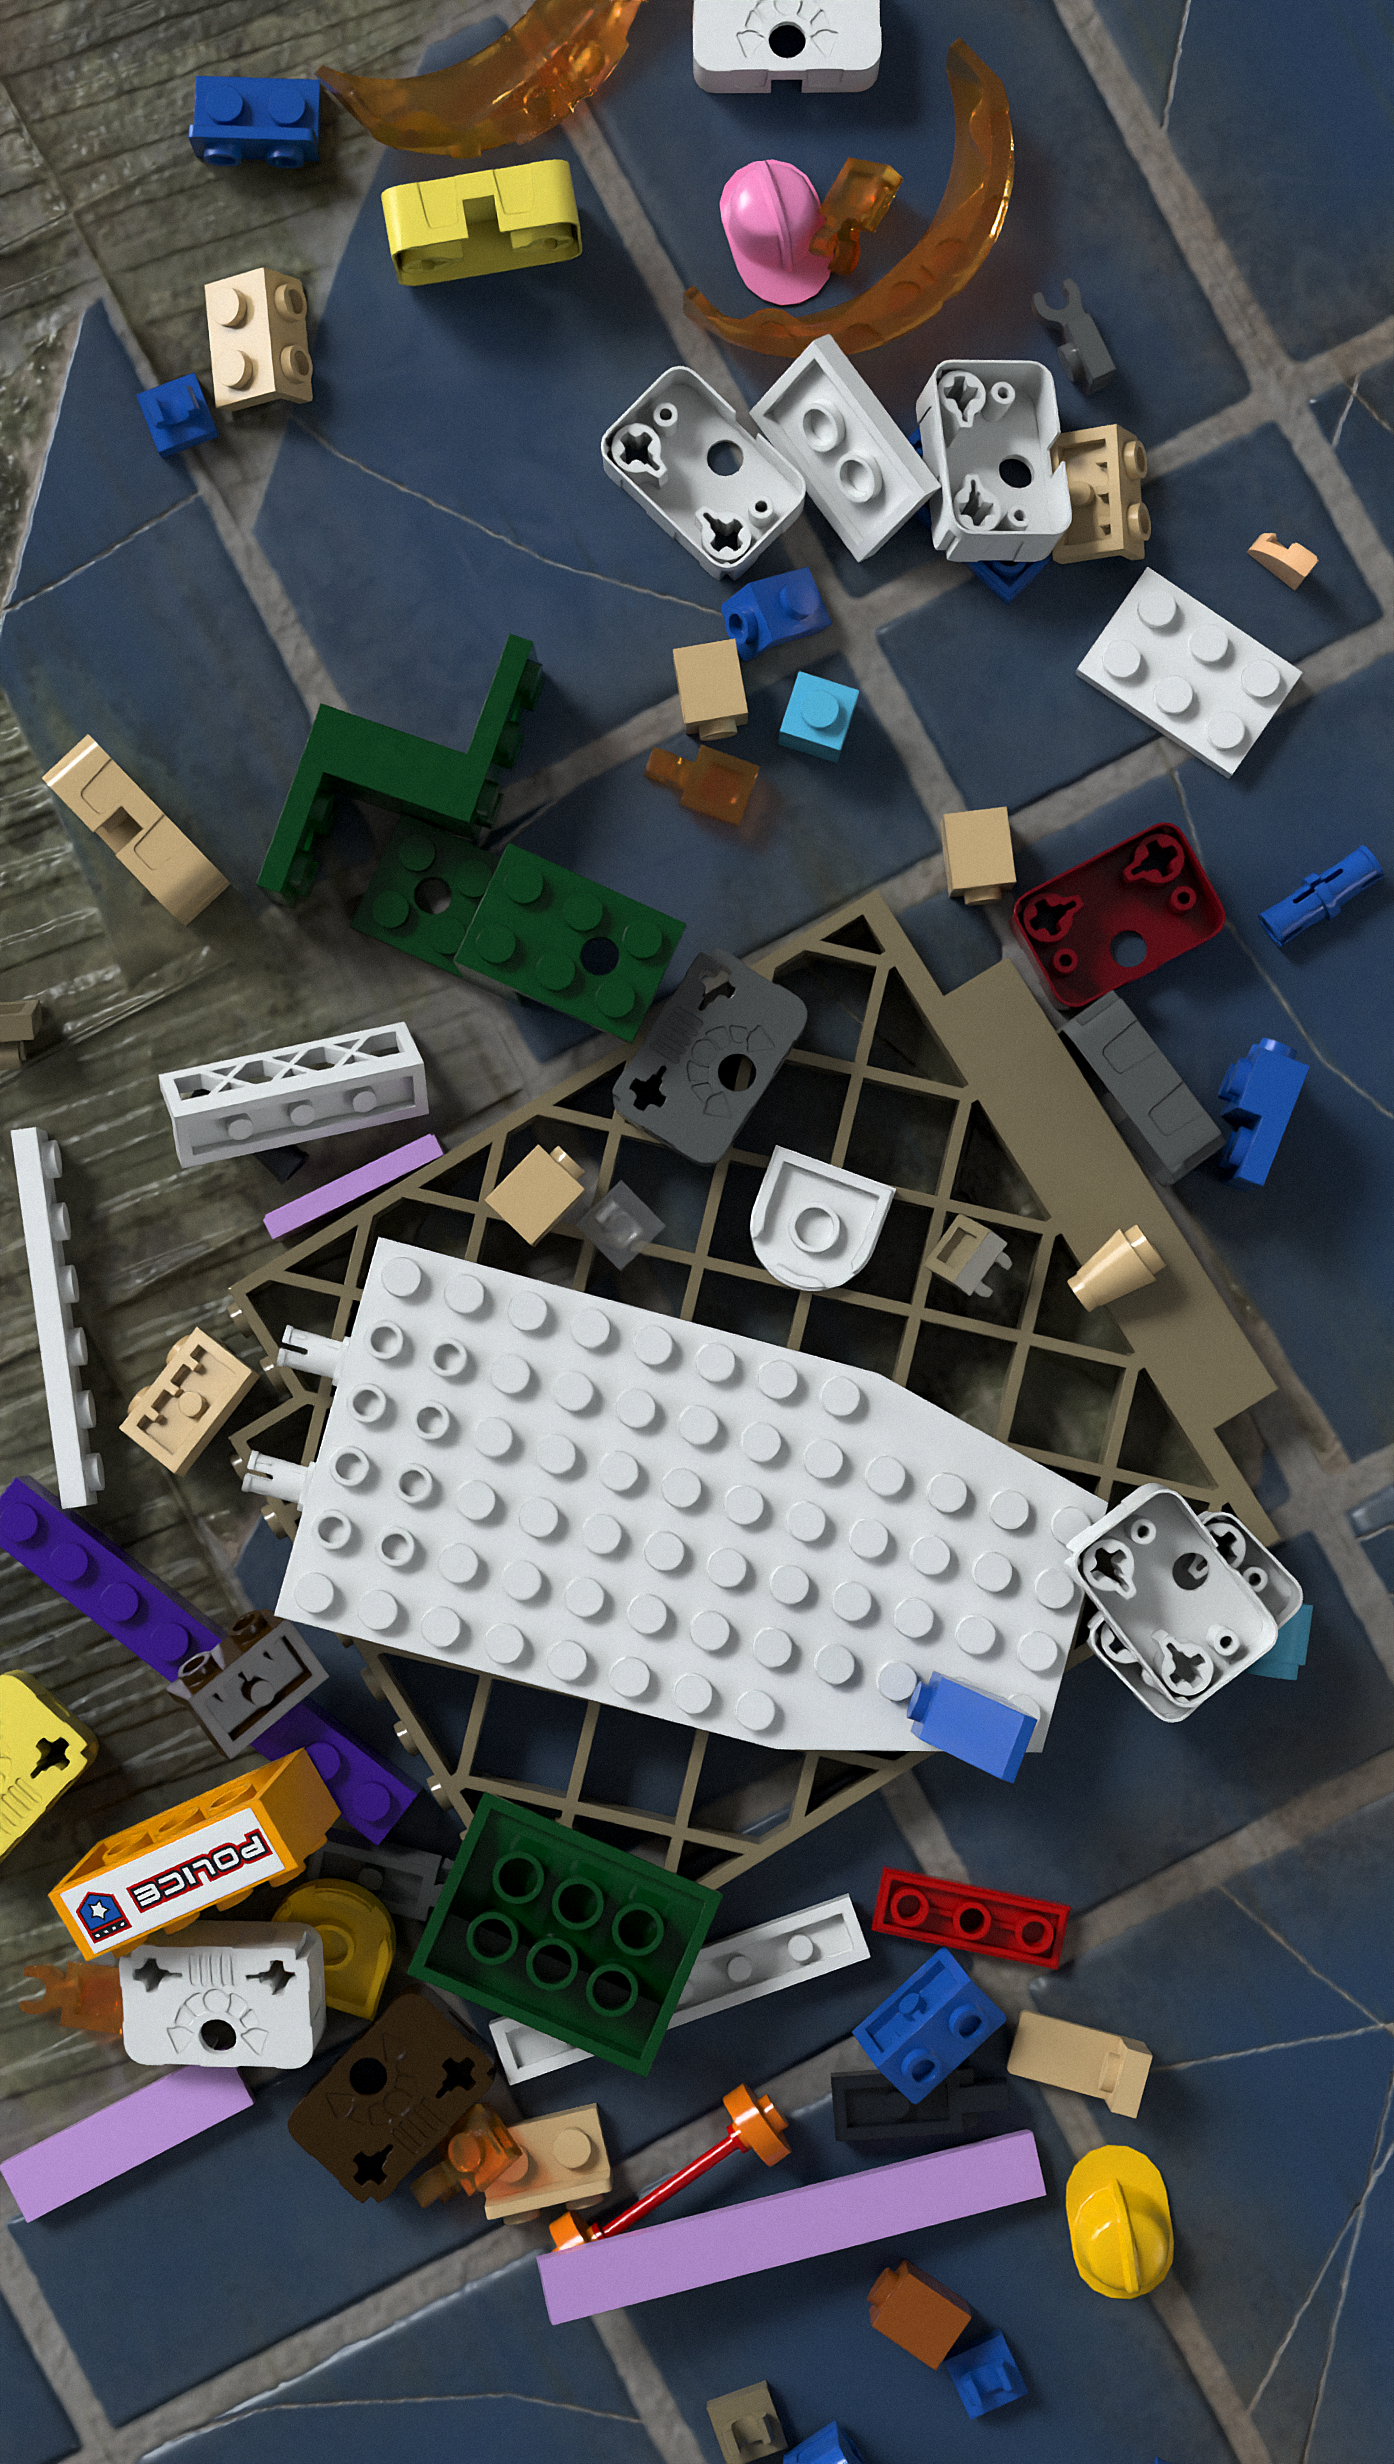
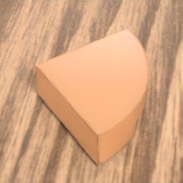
M1274 533L1261 534L1246 553L1295 591L1319 561L1316 559L1317 556L1298 543H1293L1289 549L1285 548L1277 541L1278 538Z

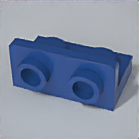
M196 76L194 124L189 125L188 136L196 158H204L205 162L222 167L237 166L241 164L242 159L266 160L267 164L284 169L299 168L304 165V161L320 162L323 89L320 80Z
M943 1946L859 2024L852 2033L875 2067L911 2103L917 2104L1006 2021V2015L979 1987L962 1963L946 1946Z

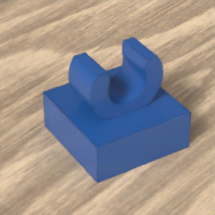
M195 373L136 395L161 458L220 436Z
M1000 2328L949 2351L944 2357V2362L970 2420L1028 2394L1027 2386Z

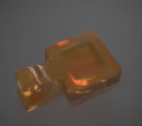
M848 157L818 210L827 220L822 228L812 237L808 251L812 255L829 258L835 248V255L827 269L832 273L845 276L850 275L860 259V232L874 233L879 222L888 212L890 203L904 179L890 165Z
M701 745L695 762L653 747L644 777L665 785L685 789L679 805L680 808L738 828L760 766Z
M489 2101L473 2105L436 2145L445 2160L421 2175L410 2186V2190L423 2209L428 2208L437 2198L442 2203L448 2202L462 2188L465 2189L469 2196L482 2193L520 2158L523 2152Z

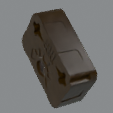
M420 1983L407 1985L368 2024L350 2048L342 2056L339 2055L301 2095L289 2115V2133L294 2141L310 2156L312 2155L356 2200L364 2204L371 2196L376 2202L380 2203L396 2189L407 2173L423 2157L425 2158L447 2135L453 2125L476 2100L479 2101L490 2089L499 2063L497 2053L432 1988ZM451 2057L458 2063L466 2057L470 2058L474 2062L471 2071L473 2080L470 2081L467 2077L461 2076L455 2082L451 2081L445 2088H442L451 2067L448 2058ZM362 2058H375L386 2068V2084L377 2093H361L351 2083V2068L355 2062ZM391 2144L382 2166L384 2174L376 2168L366 2174L359 2168L364 2158L361 2151L371 2157L377 2151L382 2152L387 2145Z

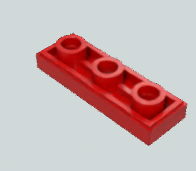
M883 1865L870 1928L872 1931L1058 1970L1071 1907L1069 1904ZM974 1908L981 1911L982 1919L976 1927L965 1928L960 1925V1916L965 1910Z

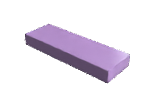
M428 1134L266 1214V1218L263 1221L272 1239L281 1242L398 1184L446 1153L439 1139L435 1135Z

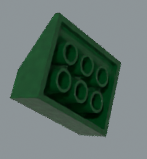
M484 1791L407 1974L647 2078L723 1894Z

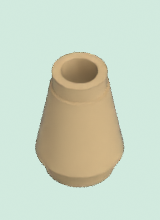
M1136 1224L1126 1232L1119 1228L1077 1271V1274L1067 1282L1088 1312H1091L1099 1305L1102 1306L1156 1281L1157 1278L1154 1274L1167 1265L1143 1230Z

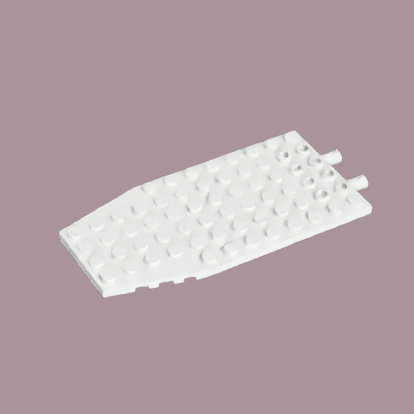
M378 1237L351 1338L345 1336L343 1342L295 1329L290 1325L286 1326L282 1342L308 1350V1353L302 1354L280 1348L276 1366H286L333 1378L331 1385L337 1386L316 1462L310 1461L309 1467L259 1454L258 1451L252 1450L247 1466L248 1469L271 1474L273 1479L247 1473L245 1474L241 1491H250L297 1503V1510L302 1512L274 1616L774 1749L943 1751L918 1739L911 1733L910 1730L914 1721L907 1718L908 1706L916 1686L920 1681L928 1684L933 1671L1004 1697L1038 1719L1026 1752L1042 1753L1085 1593L1084 1589L1076 1583L1064 1565V1561L1072 1556L1066 1545L1088 1526L1095 1524L1103 1518L1108 1507V1502L879 1373Z

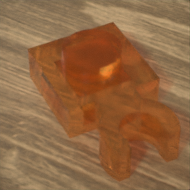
M73 1960L67 1964L66 1977L57 1967L51 1964L42 1963L24 1968V1976L38 1977L45 1983L46 1994L42 2000L27 1999L21 2001L20 2009L28 2014H42L62 2007L60 2026L116 2034L123 2033L124 2013L119 1965Z

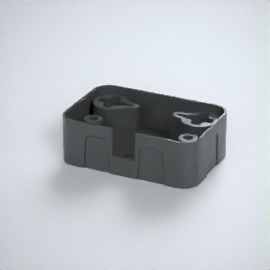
M716 948L713 954L708 955L700 952L686 971L685 978L671 1000L664 1006L648 1031L643 1044L628 1068L622 1072L615 1083L612 1094L617 1113L625 1121L696 1165L707 1167L719 1163L725 1157L754 1111L767 1086L773 1081L802 1035L807 1022V1009L804 1002L792 992L779 984L776 985L724 950ZM721 971L729 975L728 988L734 994L729 999L719 995L713 1002L708 1003L704 1011H700L704 1005L706 986L700 981L704 975L716 978ZM741 1054L753 1062L756 1068V1078L748 1089L734 1092L726 1089L721 1084L718 1077V1069L721 1062L728 1056ZM662 1070H666L661 1077L662 1083L659 1088V1093L665 1099V1103L660 1108L650 1104L644 1111L637 1109L635 1106L638 1098L635 1092L632 1091V1087L637 1082L647 1086L652 1079H657Z
M1113 990L1102 996L1056 1031L1097 1099L1110 1091L1127 1113L1128 1117L1118 1123L1116 1128L1161 1186L1167 1187L1176 1183L1227 1145L1217 1125L1183 1082L1182 1078L1142 1027L1122 998L1119 999Z

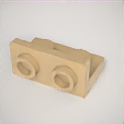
M1117 424L1061 433L1049 452L1052 474H1054L1060 463L1065 461L1072 521L1052 550L1053 560L1060 564H1067L1118 555L1131 561L1144 559V541L1150 538L1151 521L1148 509L1141 499L1140 479L1145 478L1147 474V457L1142 442L1137 439L1136 435Z
M198 1327L195 1328L191 1335L184 1336L172 1347L166 1359L167 1366L152 1385L146 1386L136 1394L128 1407L129 1416L119 1427V1429L169 1470L182 1477L261 1376L228 1350L226 1344L220 1339Z
M597 2103L473 2132L472 2140L486 2196L484 2207L487 2220L503 2217L504 2224L506 2225L519 2224L539 2217L541 2215L540 2208L565 2202L567 2210L583 2209L604 2200L602 2193L613 2189L614 2176Z

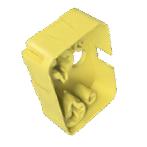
M545 160L513 167L456 175L454 177L403 184L386 189L381 194L391 258L400 285L420 286L562 262L578 257L582 253L580 224L570 166L564 160Z
M13 1670L0 1675V1864L96 1759L99 1751L98 1739L93 1731L31 1674L21 1670ZM60 1738H64L69 1744L64 1754L70 1763L62 1760L40 1772V1768L47 1761L46 1757L51 1751L50 1746L45 1741L48 1740L53 1743Z

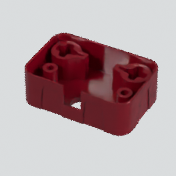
M1161 822L1024 893L1013 906V915L1009 920V925L1021 950H1024L1040 980L1039 983L1049 1002L1055 1009L1063 1013H1073L1093 1004L1109 991H1114L1123 985L1127 986L1159 969L1174 958L1206 944L1222 930L1226 914L1220 899L1185 834L1176 825ZM1147 848H1151L1155 855H1161L1166 852L1170 857L1171 861L1164 868V877H1162L1157 869L1148 872L1143 870L1136 875L1132 874L1148 857ZM1041 906L1046 914L1052 913L1055 910L1060 912L1066 908H1070V910L1066 911L1054 926L1055 935L1051 936L1045 928L1035 931L1031 927L1030 923L1037 915L1036 907ZM1125 931L1134 932L1144 940L1146 955L1140 964L1133 967H1123L1115 962L1111 956L1110 944L1117 934Z

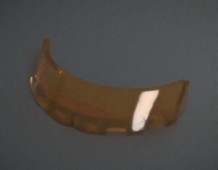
M536 0L528 11L495 42L470 58L437 72L409 78L375 79L346 74L322 65L314 72V75L378 142L400 151L404 149L422 154L448 155L452 159L482 157V151L494 149L512 142L521 145L535 139L569 117L580 100L592 96L610 75L629 46L625 37L634 21L641 1L647 4L648 0Z
M958 38L949 46L945 71L948 76L954 104L955 148L948 184L939 208L920 241L878 283L844 303L817 313L793 317L784 310L766 308L760 309L744 319L731 318L724 315L692 285L683 293L684 315L727 342L763 354L788 358H798L813 340L827 334L832 336L845 355L864 352L897 340L934 318L941 312V308L947 300L959 295L966 288L985 262L998 237L1010 201L1015 168L1014 141L1009 115V101L1000 78L961 38Z

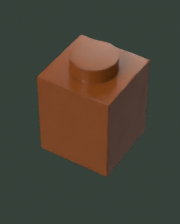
M906 2258L903 2259L895 2272L890 2268H886L874 2283L867 2297V2301L873 2304L869 2309L872 2327L935 2371L972 2318L967 2300Z

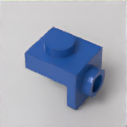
M809 567L750 582L721 605V612L725 619L728 636L730 639L736 640L737 650L744 662L756 659L773 646L818 634L832 624Z

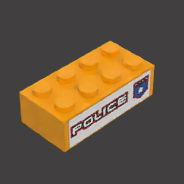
M303 1747L97 1842L48 1896L86 1962L111 1951L114 1958H118L138 1948L148 1939L147 1934L163 1928L167 1935L175 1933L194 1922L200 1916L199 1911L215 1904L219 1911H223L246 1899L253 1892L252 1887L269 1881L272 1887H277L294 1879L306 1869L303 1860L320 1849L328 1841L325 1833L341 1815V1812Z

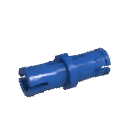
M1361 845L1354 852L1346 856L1345 859L1328 868L1320 875L1313 872L1302 879V887L1281 902L1258 915L1259 922L1270 940L1278 948H1281L1298 936L1299 933L1323 918L1330 921L1341 913V906L1363 890L1385 878L1384 871L1373 853L1366 846Z

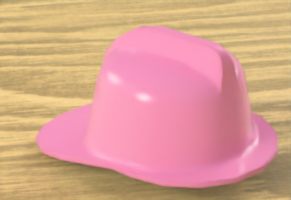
M773 159L752 162L737 170L724 186L720 200L722 224L737 270L746 287L761 300L780 306L800 304L817 295L829 279L834 262L832 238L821 203L809 178L792 164Z

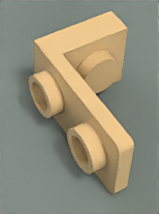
M1022 2010L1019 2014L1006 2068L1009 2073L1104 2099L1111 2112L1136 2118L1153 2055L1142 2041L1037 2012Z

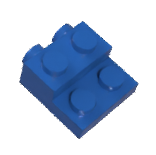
M1261 1038L1259 1045H1251L1248 1056L1245 1058L1240 1057L1236 1064L1231 1063L1217 1095V1098L1226 1101L1220 1117L1243 1126L1237 1132H1230L1226 1140L1227 1145L1222 1149L1218 1166L1227 1170L1221 1184L1243 1193L1264 1186L1310 1067L1295 1060L1298 1051L1275 1040Z

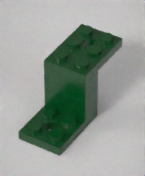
M509 633L466 754L320 703L256 885L271 902L295 909L299 895L306 898L310 896L320 868V862L313 860L320 836L329 839L339 817L341 803L334 801L336 793L399 815L405 813L433 827L476 842L482 827L492 830L504 794L499 792V778L503 768L511 771L514 770L523 746L525 735L520 734L522 724L519 722L524 709L532 712L535 711L545 683V676L541 675L543 664L538 662L534 642Z
M402 813L350 927L359 933L521 1007L526 997H529L633 1045L687 928V924L509 842L502 857H499ZM430 880H439L446 883L452 892L449 906L437 914H429L422 911L416 902L419 888ZM594 940H607L615 945L619 952L617 966L606 975L591 974L581 963L583 949Z

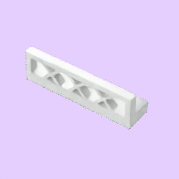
M405 1022L159 1075L161 1092L172 1119L176 1152L182 1169L429 1114L424 1062ZM396 1046L400 1053L383 1057L369 1055L373 1051ZM323 1062L335 1064L332 1068L319 1071L308 1068L310 1065ZM263 1075L273 1078L271 1081L259 1084L246 1082L249 1078ZM199 1089L211 1091L208 1095L181 1100L179 1095L180 1093Z

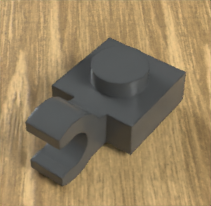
M1068 278L1061 285L1062 294L1067 301V305L1059 310L1050 308L1046 304L1041 292L1033 295L1031 308L1035 319L1041 325L1056 329L1062 334L1060 340L1062 346L1057 348L1062 368L1071 382L1080 381L1088 396L1110 385L1116 367L1090 313L1085 314L1081 304V293L1077 284L1071 278Z

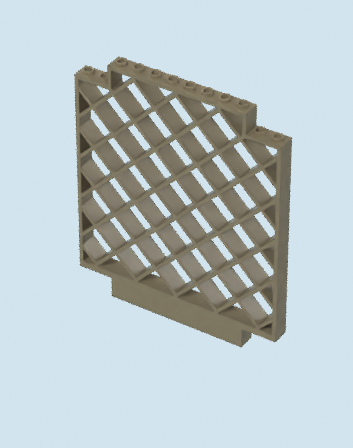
M877 889L749 968L772 982L776 973L805 957L874 974L853 1062L793 1048L783 1063L784 1065L849 1080L830 1165L841 1169L843 1167L862 1083L955 1105L935 1195L885 1184L896 1188L892 1199L893 1203L931 1211L909 1304L839 1287L825 1291L798 1290L776 1280L767 1270L708 1257L729 1164L766 1172L771 1160L769 1156L733 1148L734 1142L725 1157L715 1166L695 1253L601 1231L622 1140L627 1139L671 1149L632 1124L627 1123L617 1113L616 1109L614 1110L613 1118L608 1119L561 1108L560 1106L620 1069L624 1068L626 1071L650 1029L638 1035L633 1045L625 1043L227 1288L235 1300L234 1303L227 1306V1310L234 1323L246 1339L255 1334L268 1356L260 1360V1364L269 1380L279 1393L288 1388L293 1395V1398L228 1437L236 1449L228 1454L229 1460L242 1481H244L245 1474L247 1473L273 1479L271 1474L247 1468L252 1450L262 1454L254 1440L310 1405H315L300 1464L309 1467L310 1461H317L337 1386L331 1385L333 1378L322 1376L318 1392L313 1391L299 1370L286 1366H276L280 1348H286L253 1295L274 1282H280L341 1297L331 1339L343 1342L345 1336H351L358 1302H361L364 1291L362 1286L380 1217L408 1200L473 1215L475 1217L464 1260L480 1264L491 1220L509 1224L485 1199L500 1184L510 1138L539 1119L606 1134L608 1139L587 1227L559 1221L548 1232L549 1234L583 1241L572 1290L586 1293L597 1245L692 1267L679 1318L692 1322L704 1270L798 1292V1299L786 1345L787 1349L798 1352L812 1296L904 1317L906 1319L891 1381L904 1388L906 1387L921 1322L1012 1343V1348L991 1433L992 1438L1033 1461L1095 1475L1091 1493L1106 1502L1109 1501L1113 1480L1137 1486L1157 1483L1176 1491L1183 1497L1202 1501L1199 1515L1205 1511L1219 1512L1222 1510V1506H1224L1227 1513L1238 1518L1265 1548L1281 1539L1213 1430L1276 1391L1278 1388L1009 956L943 996ZM861 922L880 955L828 943V941ZM892 973L963 1088L867 1066L885 984L889 974ZM728 981L705 994L704 1005L700 1011H704L708 1003L713 1002L717 996L723 995L729 999L734 994L728 988ZM743 1055L741 1056L734 1092L746 1090L749 1083L753 1062ZM974 1104L1045 1218V1222L950 1199L971 1105ZM490 1150L478 1202L425 1190ZM960 1213L978 1223L1037 1236L1016 1329L924 1308L932 1272L923 1266V1263L940 1241L946 1215L957 1217ZM1138 1224L1167 1266L1154 1274L1157 1278L1156 1281L1102 1306L1099 1305L1128 1353L1126 1355L1034 1334L1033 1330L1055 1237L1078 1271L1119 1228L1126 1232ZM356 1233L344 1285L292 1273V1271ZM1029 1347L1119 1368L1098 1463L1007 1442ZM1139 1371L1208 1480L1210 1486L1204 1489L1116 1468ZM264 1495L269 1504L262 1507L261 1511L271 1530L280 1541L289 1536L294 1544L302 1512L297 1510L298 1504ZM1225 1548L1219 1551L1225 1560L1230 1555ZM1086 1592L1084 1593L1063 1673L1095 1654L1086 1643L1090 1632L1077 1639L1087 1596ZM334 1632L346 1649L355 1644L368 1666L360 1670V1673L374 1698L379 1703L388 1698L401 1720L395 1723L393 1727L407 1752L412 1757L421 1753L434 1775L426 1780L440 1806L445 1812L454 1807L467 1827L466 1830L460 1833L462 1842L477 1810V1805L466 1788L482 1792L487 1791L494 1795L561 1810L563 1812L551 1820L579 1832L581 1830L574 1820L575 1814L670 1836L663 1868L674 1873L677 1872L684 1840L733 1851L734 1853L691 1879L715 1890L938 1752L897 1751L890 1755L873 1750L791 1749L804 1752L789 1818L760 1837L689 1821L710 1731L696 1728L675 1817L580 1795L601 1704L623 1710L628 1709ZM1113 1632V1634H1114V1636H1115L1113 1642H1115V1641L1118 1640L1119 1638H1118V1637L1116 1636V1634ZM384 1653L480 1675L457 1769L453 1768ZM494 1679L589 1701L568 1791L473 1769ZM819 1756L869 1768L807 1807Z

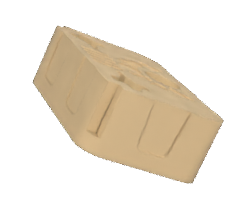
M89 734L42 777L46 784L93 833L96 832L116 853L115 856L185 927L231 884Z

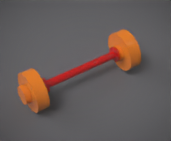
M743 2082L722 2098L729 2114L734 2120L733 2123L726 2127L729 2136L604 2227L598 2222L589 2227L576 2211L568 2210L549 2224L551 2235L557 2245L552 2252L624 2233L738 2148L743 2154L753 2148L759 2157L769 2167H772L792 2152L787 2139L782 2133V2130L789 2126L788 2121L768 2094L759 2099L752 2089Z

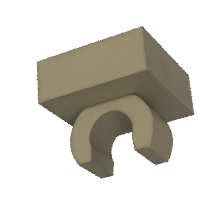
M40 999L0 1002V1070L20 1069L22 1067L21 1060L27 1059L25 1040H34L43 1025Z
M959 1213L923 1263V1266L940 1279L969 1296L972 1292H975L982 1297H989L993 1291L989 1286L983 1284L982 1278L993 1263L1009 1270L1012 1266V1261L1007 1254L1002 1252L1008 1244L990 1229Z
M767 2380L707 2401V2411L726 2464H745L788 2448V2439Z

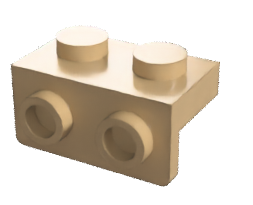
M262 267L204 285L216 408L233 412L280 398L298 404L312 401L311 377L313 365L308 352L305 321L307 302L301 281Z

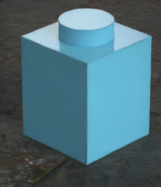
M799 671L779 731L778 744L838 763L860 690Z

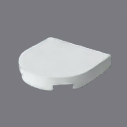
M776 1145L751 1214L750 1235L755 1254L771 1276L791 1288L803 1291H825L841 1286L855 1277L871 1258L896 1188Z

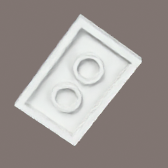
M830 334L813 340L749 412L773 447L800 472L805 480L806 492L858 563L874 555L942 487Z
M1147 567L1074 674L1229 779L1303 672Z

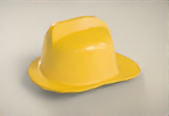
M1105 2145L1089 2151L1074 2165L1066 2184V2211L1073 2257L1079 2274L1094 2291L1109 2298L1132 2299L1149 2293L1164 2280L1173 2262V2231L1167 2193L1161 2174L1146 2155L1128 2146Z

